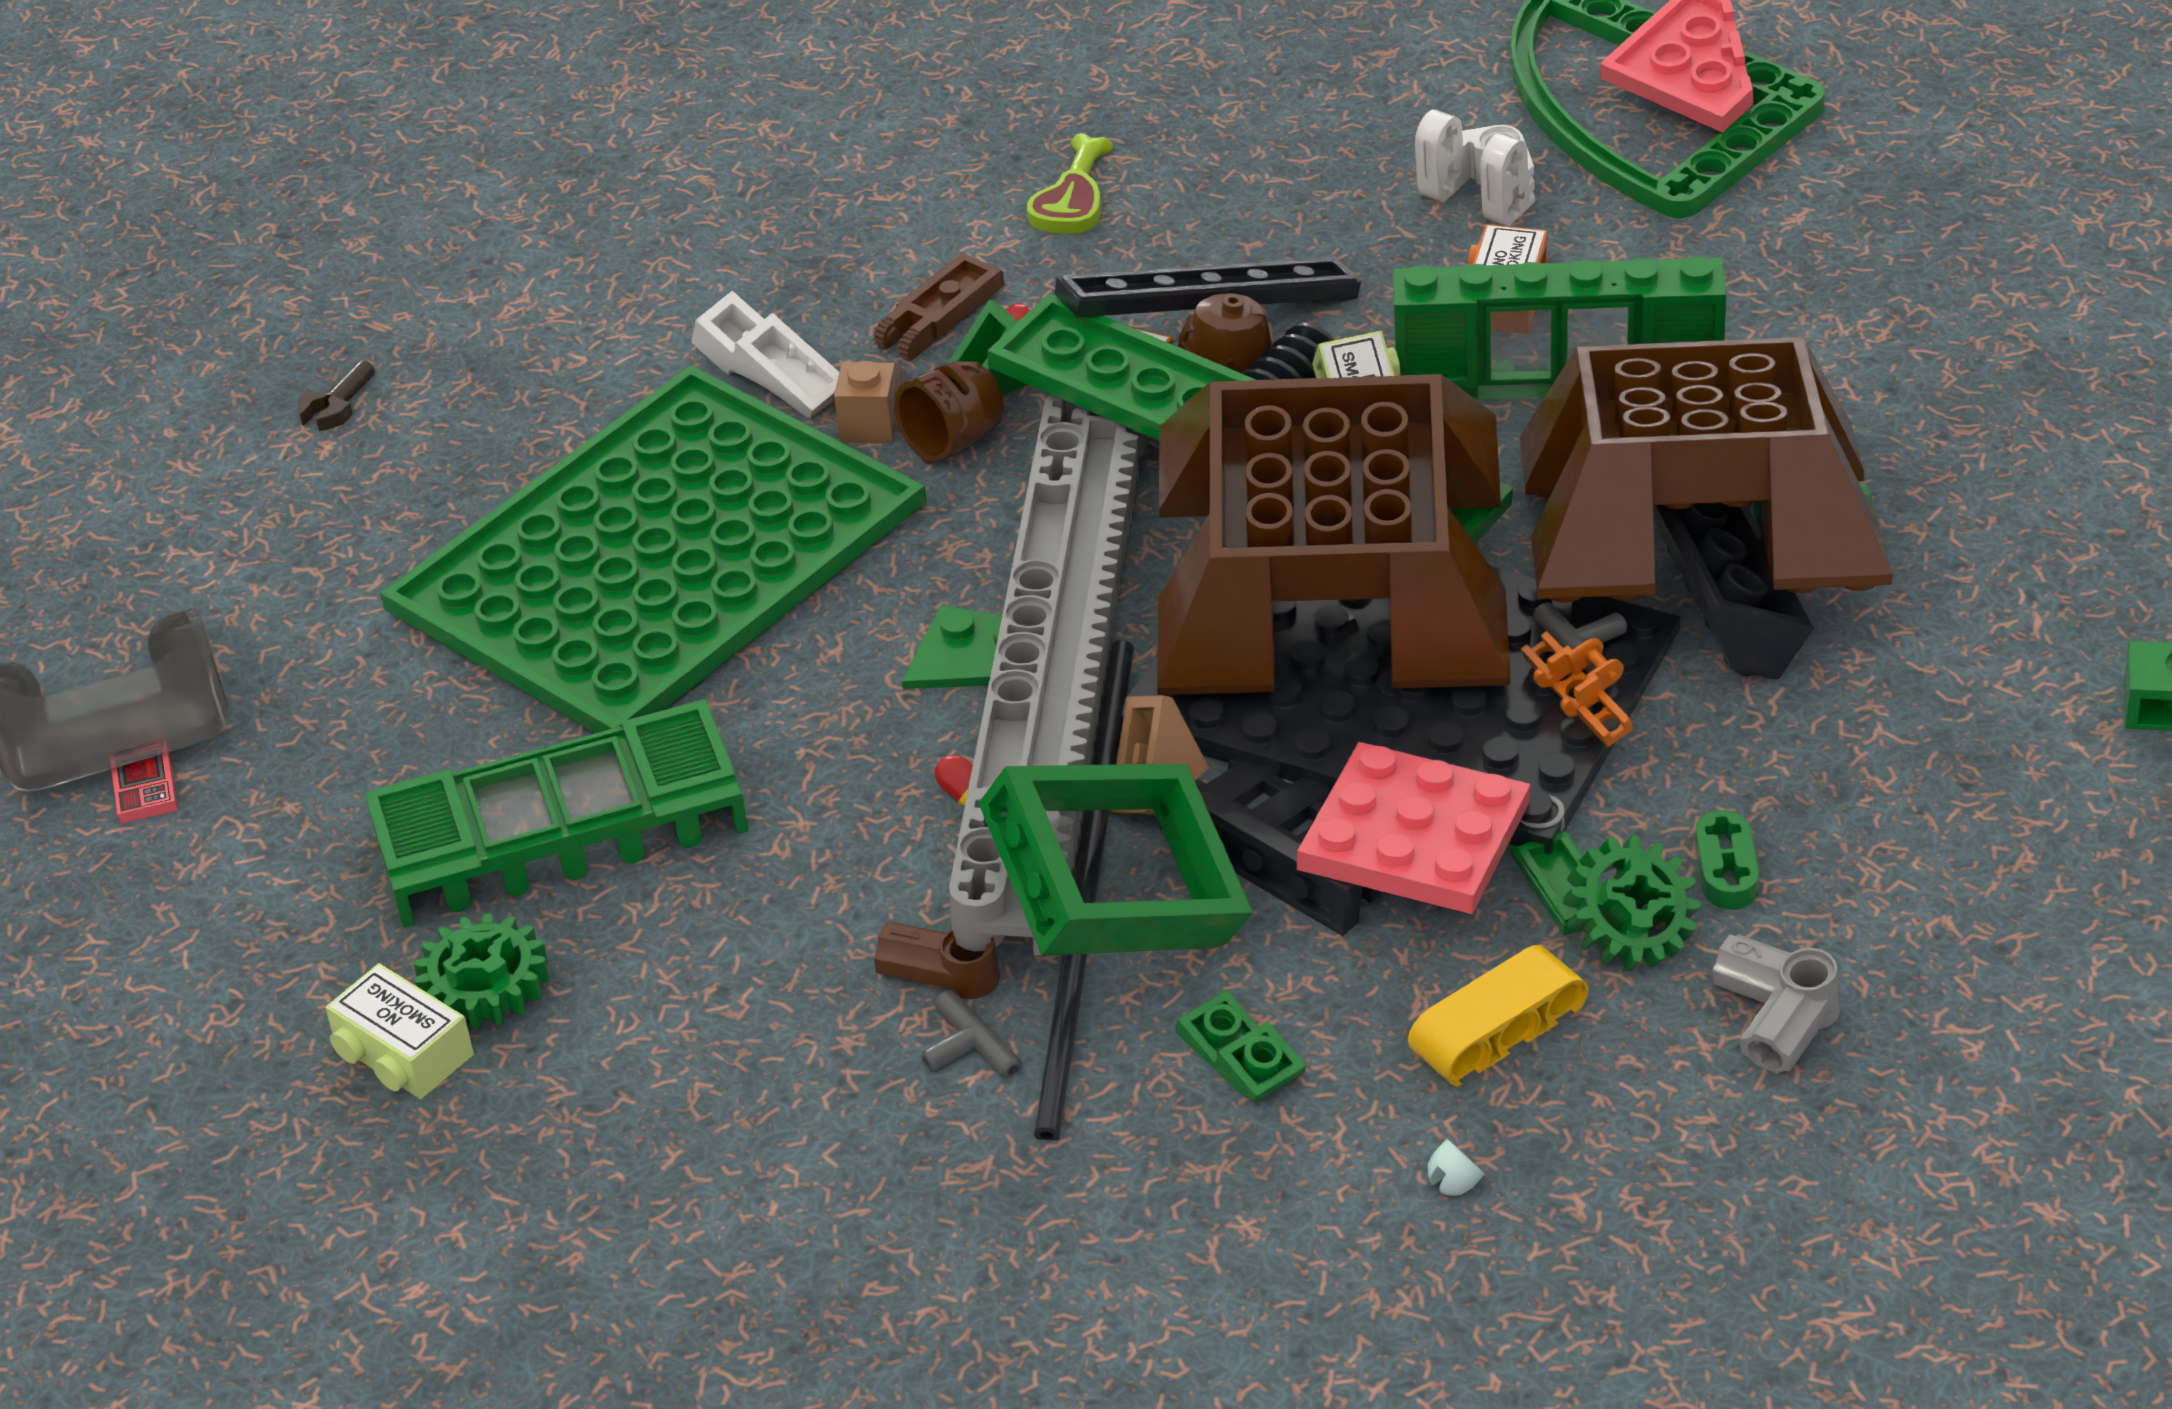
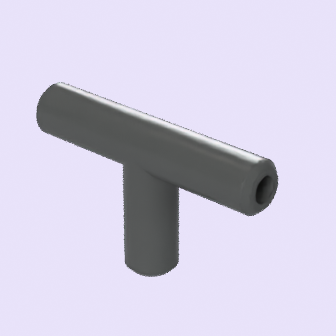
M1549 602L1540 604L1535 609L1533 615L1534 620L1563 648L1568 645L1572 650L1590 638H1597L1604 643L1626 633L1627 622L1624 616L1618 612H1614L1577 629ZM1592 663L1583 670L1588 674L1597 667Z
M953 990L944 991L937 997L936 1009L958 1031L922 1051V1062L931 1072L943 1069L974 1050H977L1003 1078H1009L1020 1072L1022 1067L1021 1059Z

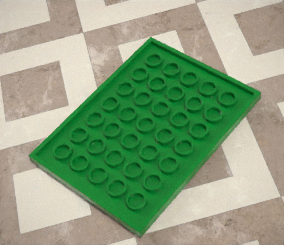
M690 365L387 587L380 595L384 610L587 729L598 733L622 726V721L665 710L927 502L925 485Z

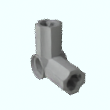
M1729 934L1719 948L1718 958L1712 970L1714 985L1765 1003L1740 1038L1741 1053L1747 1056L1755 1065L1776 1074L1782 1071H1791L1818 1030L1832 1025L1839 1017L1841 1011L1836 961L1829 953L1821 949L1803 948L1789 953L1739 934L1736 936Z

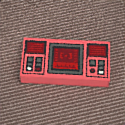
M164 724L107 737L116 809L120 823L178 811L168 738Z

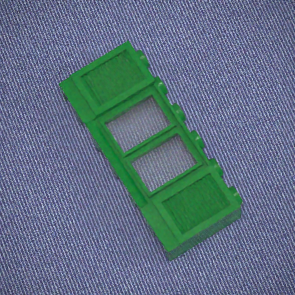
M1693 256L1686 259L1650 260L1636 258L1628 261L1595 262L1592 260H1581L1569 263L1525 262L1510 265L1469 264L1467 266L1451 267L1414 266L1411 268H1393L1395 351L1400 364V376L1442 374L1473 398L1545 397L1577 347L1725 340L1726 287L1722 257L1705 258Z
M706 699L622 721V726L456 772H451V769L364 792L374 833L403 928L415 925L407 895L442 886L449 910L452 912H462L471 905L466 879L500 870L506 892L511 896H520L529 889L525 867L526 862L558 854L564 876L570 880H577L582 878L587 872L583 851L584 846L616 838L622 860L627 864H634L642 860L645 855L641 830L673 822L679 844L682 847L691 848L698 845L702 839L698 815L727 807L737 834L749 832L742 791Z

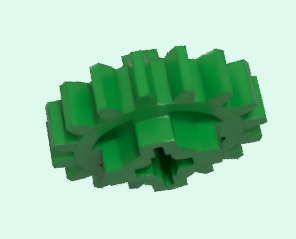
M1632 835L1623 844L1622 848L1614 836L1610 837L1600 846L1599 850L1591 847L1579 860L1581 865H1577L1567 877V881L1575 888H1572L1563 897V904L1577 908L1578 911L1567 922L1568 927L1572 929L1583 927L1587 936L1583 939L1580 946L1585 950L1597 943L1603 948L1601 963L1605 965L1615 955L1622 956L1625 971H1632L1641 962V959L1651 967L1658 966L1665 959V954L1674 957L1685 946L1682 940H1687L1697 928V925L1689 918L1701 908V902L1686 897V893L1696 884L1695 878H1680L1676 870L1680 867L1683 860L1679 856L1672 858L1668 862L1661 858L1663 844L1658 841L1646 851L1641 849L1638 835ZM1616 869V875L1612 879H1607L1603 884L1597 883L1602 873ZM1661 921L1666 922L1661 933L1648 937V931L1653 926H1657Z
M485 913L481 924L474 925L465 916L460 918L461 929L453 932L442 926L438 929L439 943L424 942L421 945L424 958L414 960L417 976L414 978L416 986L469 1019L472 1030H478L482 1020L485 1018H492V1021L497 1026L503 1025V1013L510 1010L520 1016L526 1013L524 999L540 1000L542 997L540 984L549 982L548 959L543 940H536L534 927L531 925L518 929L514 916H508L501 924H495L492 913Z

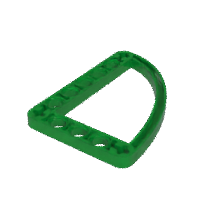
M1526 0L1519 10L1512 27L1511 66L1514 83L1527 110L1547 136L1576 163L1631 199L1665 216L1686 218L1697 214L1817 119L1824 111L1825 89L1822 84L1743 50L1747 75L1750 76L1751 83L1767 82L1770 84H1751L1753 104L1755 106L1737 119L1723 133H1719L1661 179L1623 158L1578 124L1557 102L1544 83L1534 55V45L1539 31L1550 16L1620 46L1633 34V31L1639 29L1655 12L1627 0ZM1594 14H1608L1609 16H1593V15H1594ZM1777 123L1781 124V126L1770 127L1762 124ZM1741 146L1751 148V150L1737 151L1731 148ZM1704 171H1717V172H1720L1721 174H1717V175H1704V174H1701V172H1704Z

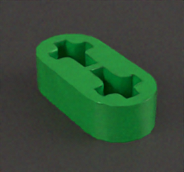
M1717 810L1705 814L1696 824L1695 850L1703 893L1706 899L1717 907L1733 910L1744 908L1753 903L1758 896L1759 867L1751 827L1743 816L1732 811ZM1717 834H1726L1727 839L1731 841V847L1721 849ZM1733 870L1735 881L1739 885H1727V881L1723 878V871Z

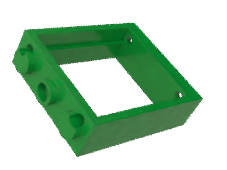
M1187 764L1005 766L978 802L1041 956L1215 948L1227 944L1253 913L1246 893L1241 887L1225 851L1224 844L1217 833L1203 797ZM1153 809L1192 899L1084 903L1045 811Z

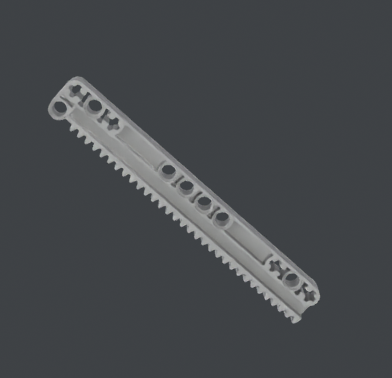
M1052 394L1047 397L1043 406L949 884L951 929L956 938V944L971 951H985L986 944L991 943L992 937L995 941V947L1003 942L1005 936L1033 937L1034 955H1041L978 802L1005 766L1091 765V757L1094 754L1093 741H1096V726L1099 724V711H1101V696L1104 694L1106 666H1108L1109 651H1111V637L1114 633L1113 622L1116 621L1118 593L1121 591V579H1123L1125 551L1128 549L1132 510L1135 507L1134 496L1137 494V481H1139V458L1146 453L1148 448L1147 435ZM1045 811L1072 873V869L1075 868V852L1078 850V836H1080L1081 832L1080 820H1083V811Z

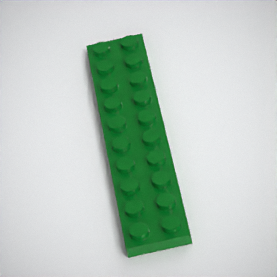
M1051 293L1045 296L987 350L989 368L1160 441V425L1209 382L1255 380L1108 317L1076 318L1059 298ZM1500 483L1501 507L1450 509L1475 545L1512 505V487Z

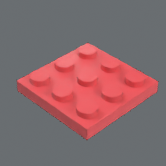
M1358 742L1297 850V870L1473 914L1529 804L1531 784L1505 778L1497 774H1488L1451 765L1440 760H1431L1390 750L1383 746Z

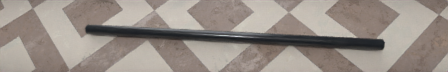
M1125 640L1115 641L1111 647L1093 765L1117 764L1123 725L1122 712L1128 694L1134 646ZM1110 810L1085 811L1075 873V883L1084 903L1096 902ZM1087 954L1062 955L1034 1136L1037 1140H1059Z

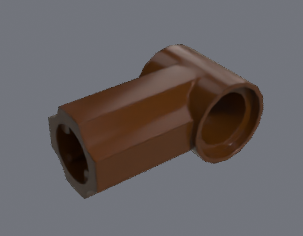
M885 922L878 936L877 950L874 957L875 969L878 974L946 987L948 990H953L962 999L984 997L993 992L999 983L1000 974L993 937L991 938V943L986 944L985 951H971L956 944V938L953 935L952 929L944 933L895 922Z

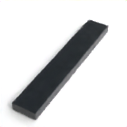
M1334 257L1062 275L1056 279L1054 294L1076 318L1194 310L1202 300L1213 295L1228 293L1248 296L1260 305L1358 298L1361 281L1339 259Z

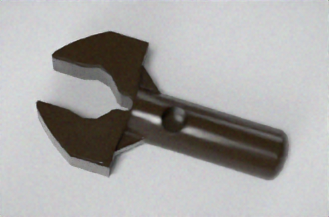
M366 360L358 361L326 393L307 389L298 398V411L302 425L307 424L313 415L319 411H322L316 417L319 431L344 424L353 415L350 402L348 401L375 374V369L371 363Z

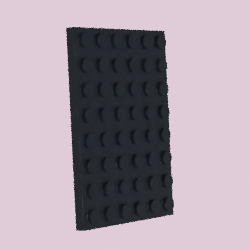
M1491 566L1506 587L1510 685L1398 688L1402 694V699H1386L1378 693L1377 681L1382 675L1392 672L1389 598L1274 602L1275 692L1164 696L1173 698L1203 756L1227 763L1235 756L1280 769V778L1295 782L1301 778H1307L1328 785L1329 792H1331L1358 742L1383 746L1390 750L1431 760H1440L1451 765L1488 774H1497L1505 778L1531 784L1530 801L1521 820L1528 823H1546L1553 820L1558 814V808L1552 803V799L1549 796L1552 795L1558 798L1564 805L1565 827L1563 831H1565L1614 744L1607 748L1578 715L1570 717L1562 711L1560 707L1562 698L1551 687L1543 688L1535 682L1533 676L1535 669L1525 660L1521 648L1525 645L1533 648L1543 641L1541 635L1546 631L1534 620L1535 609L1540 604L1549 602L1576 629L1614 612L1624 616L1627 622L1626 633L1604 642L1602 655L1607 660L1617 659L1624 666L1621 677L1604 689V692L1629 718L1680 630V616L1606 596L1582 597L1577 601L1569 603L1556 602L1551 599H1538L1534 577ZM1340 606H1344L1356 618L1360 631L1339 638L1338 632L1346 627L1349 614ZM1368 639L1372 644L1384 648V657L1379 663L1367 655L1349 657L1350 646L1355 641ZM1548 651L1538 657L1547 664V659L1555 653ZM1157 655L1127 697L1158 696ZM1570 673L1569 675H1567L1566 677H1564V678L1561 679L1560 681H1563V680L1567 679L1568 677L1571 676L1572 673ZM1576 686L1569 690V697L1576 698L1574 696V688ZM1126 697V699H1125L1124 707H1123V712H1122V717H1123V719H1124V713H1125V706H1126L1127 697ZM1597 702L1589 707L1588 710L1595 715L1603 710L1604 705L1601 702ZM1608 719L1602 725L1609 732H1612L1619 727L1620 722L1617 719ZM1562 820L1549 828H1532L1520 821L1509 844L1519 846L1533 841L1544 844V853L1551 855L1554 840L1558 833L1561 832Z

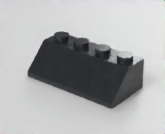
M1721 502L1695 503L1693 506L1685 509H1671L1663 505H1653V518L1667 545L1668 553L1675 560L1686 582L1687 589L1693 595L1705 618L1706 626L1713 633L1724 655L1726 664L1732 670L1744 676L1754 674L1775 680L1780 679L1814 627L1795 593L1785 589H1773L1762 532L1748 506L1732 507Z

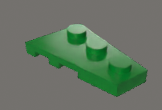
M941 605L902 680L903 689L989 685L1002 616Z

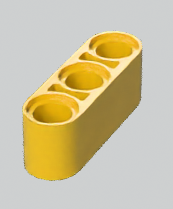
M1542 945L1530 946L1422 1013L1414 1022L1409 1032V1047L1451 1085L1458 1087L1462 1084L1458 1080L1474 1070L1481 1073L1511 1054L1507 1049L1522 1040L1528 1043L1559 1024L1555 1020L1570 1010L1575 1013L1578 1012L1587 999L1588 984Z

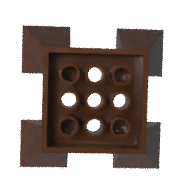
M1804 337L1577 347L1520 435L1525 495L1537 494L1539 497L1549 499L1531 535L1538 599H1551L1556 602L1569 603L1577 601L1582 597L1609 596L1616 600H1632L1640 595L1655 594L1653 505H1663L1671 509H1685L1693 506L1695 503L1721 502L1732 507L1749 505L1753 501H1762V539L1774 590L1785 589L1792 593H1809L1816 588L1844 587L1852 591H1866L1879 585H1892L1893 574L1879 523L1858 482L1864 481V468L1851 421Z
M1442 374L1209 382L1160 425L1159 518L1208 517L1158 597V695L1275 692L1274 602L1389 598L1392 688L1510 685L1506 587L1450 510L1458 508L1501 507L1496 415Z

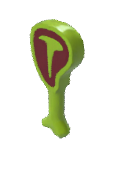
M1082 133L1076 134L1071 139V147L1076 152L1070 170L1061 174L1056 184L1038 191L1027 202V220L1032 227L1051 233L1074 234L1083 233L1096 226L1101 217L1102 202L1098 185L1089 174L1094 161L1113 150L1111 141L1105 137L1091 138Z

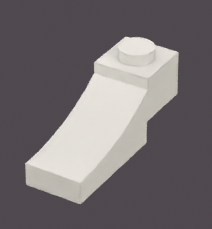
M731 291L695 320L691 343L726 374L730 375L732 372H735L758 383L781 398L800 414L810 419L834 401L839 371L773 313L764 319L736 293Z

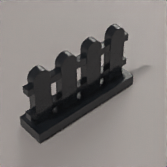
M1237 756L1228 761V771L1207 784L1199 779L1195 781L1237 875L1342 937L1359 923L1361 899L1372 903L1380 897L1381 891L1297 870V850L1310 828L1298 836L1290 831L1308 819L1312 821L1316 819L1329 796L1328 785L1307 778H1301L1290 784L1280 778V769ZM1263 793L1270 796L1269 799L1252 810L1245 806Z

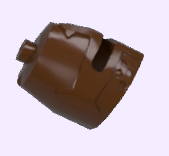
M1233 293L1213 295L1202 300L1196 306L1194 314L1189 315L1179 336L1178 343L1179 348L1239 373L1247 370L1252 362L1257 360L1265 350L1273 345L1265 309L1248 296Z
M952 362L937 367L932 371L925 372L904 382L895 393L894 412L898 428L910 448L921 457L922 461L929 464L944 460L969 449L1001 423L1004 411L1002 392L994 376L988 369L979 365V362Z

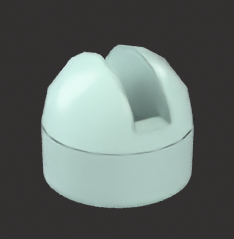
M1448 1139L1437 1148L1428 1162L1429 1181L1431 1185H1435L1442 1180L1439 1190L1443 1195H1462L1471 1190L1485 1175L1480 1168Z

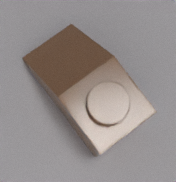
M871 361L841 363L834 394L840 442H894L897 427L894 412L895 393L899 386L906 382L907 371L896 363H876Z

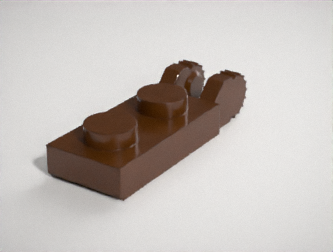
M959 254L896 304L897 308L878 323L873 334L875 344L887 350L900 339V344L898 345L899 355L904 359L912 361L932 345L934 338L938 339L1001 289L1005 285L1003 271L967 254Z

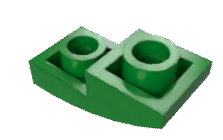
M1228 990L1177 1019L1175 1032L1241 1095L1254 1103L1305 1073L1306 1065L1269 1021L1258 1026Z

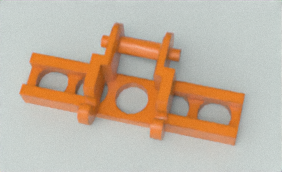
M1546 631L1541 635L1543 641L1533 648H1530L1528 645L1521 648L1525 660L1535 669L1533 675L1535 682L1543 688L1551 687L1562 698L1560 703L1562 711L1570 717L1578 715L1607 748L1634 730L1631 719L1604 692V689L1621 677L1624 666L1619 660H1607L1602 655L1604 647L1599 639L1590 638L1572 650L1568 645L1563 648ZM1544 652H1554L1555 654L1547 659V664L1538 657ZM1593 663L1597 668L1586 676L1582 670ZM1572 673L1570 677L1563 681H1560L1561 679ZM1576 686L1574 688V696L1576 698L1568 696L1569 690ZM1597 702H1601L1604 705L1603 710L1593 715L1588 708ZM1608 719H1617L1620 725L1616 730L1609 732L1602 723Z

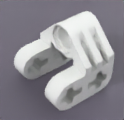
M1430 110L1426 113L1418 126L1415 136L1419 193L1444 203L1464 183L1473 178L1476 184L1481 185L1483 217L1497 224L1510 226L1535 202L1533 193L1535 184L1532 176L1534 174V164L1521 132L1507 125H1494L1462 131L1461 120L1458 117L1439 110Z

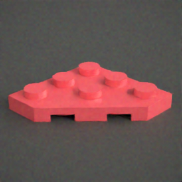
M1670 0L1600 63L1602 80L1722 133L1753 105V89L1750 76L1747 75L1745 67V56L1739 31L1736 29L1731 0Z

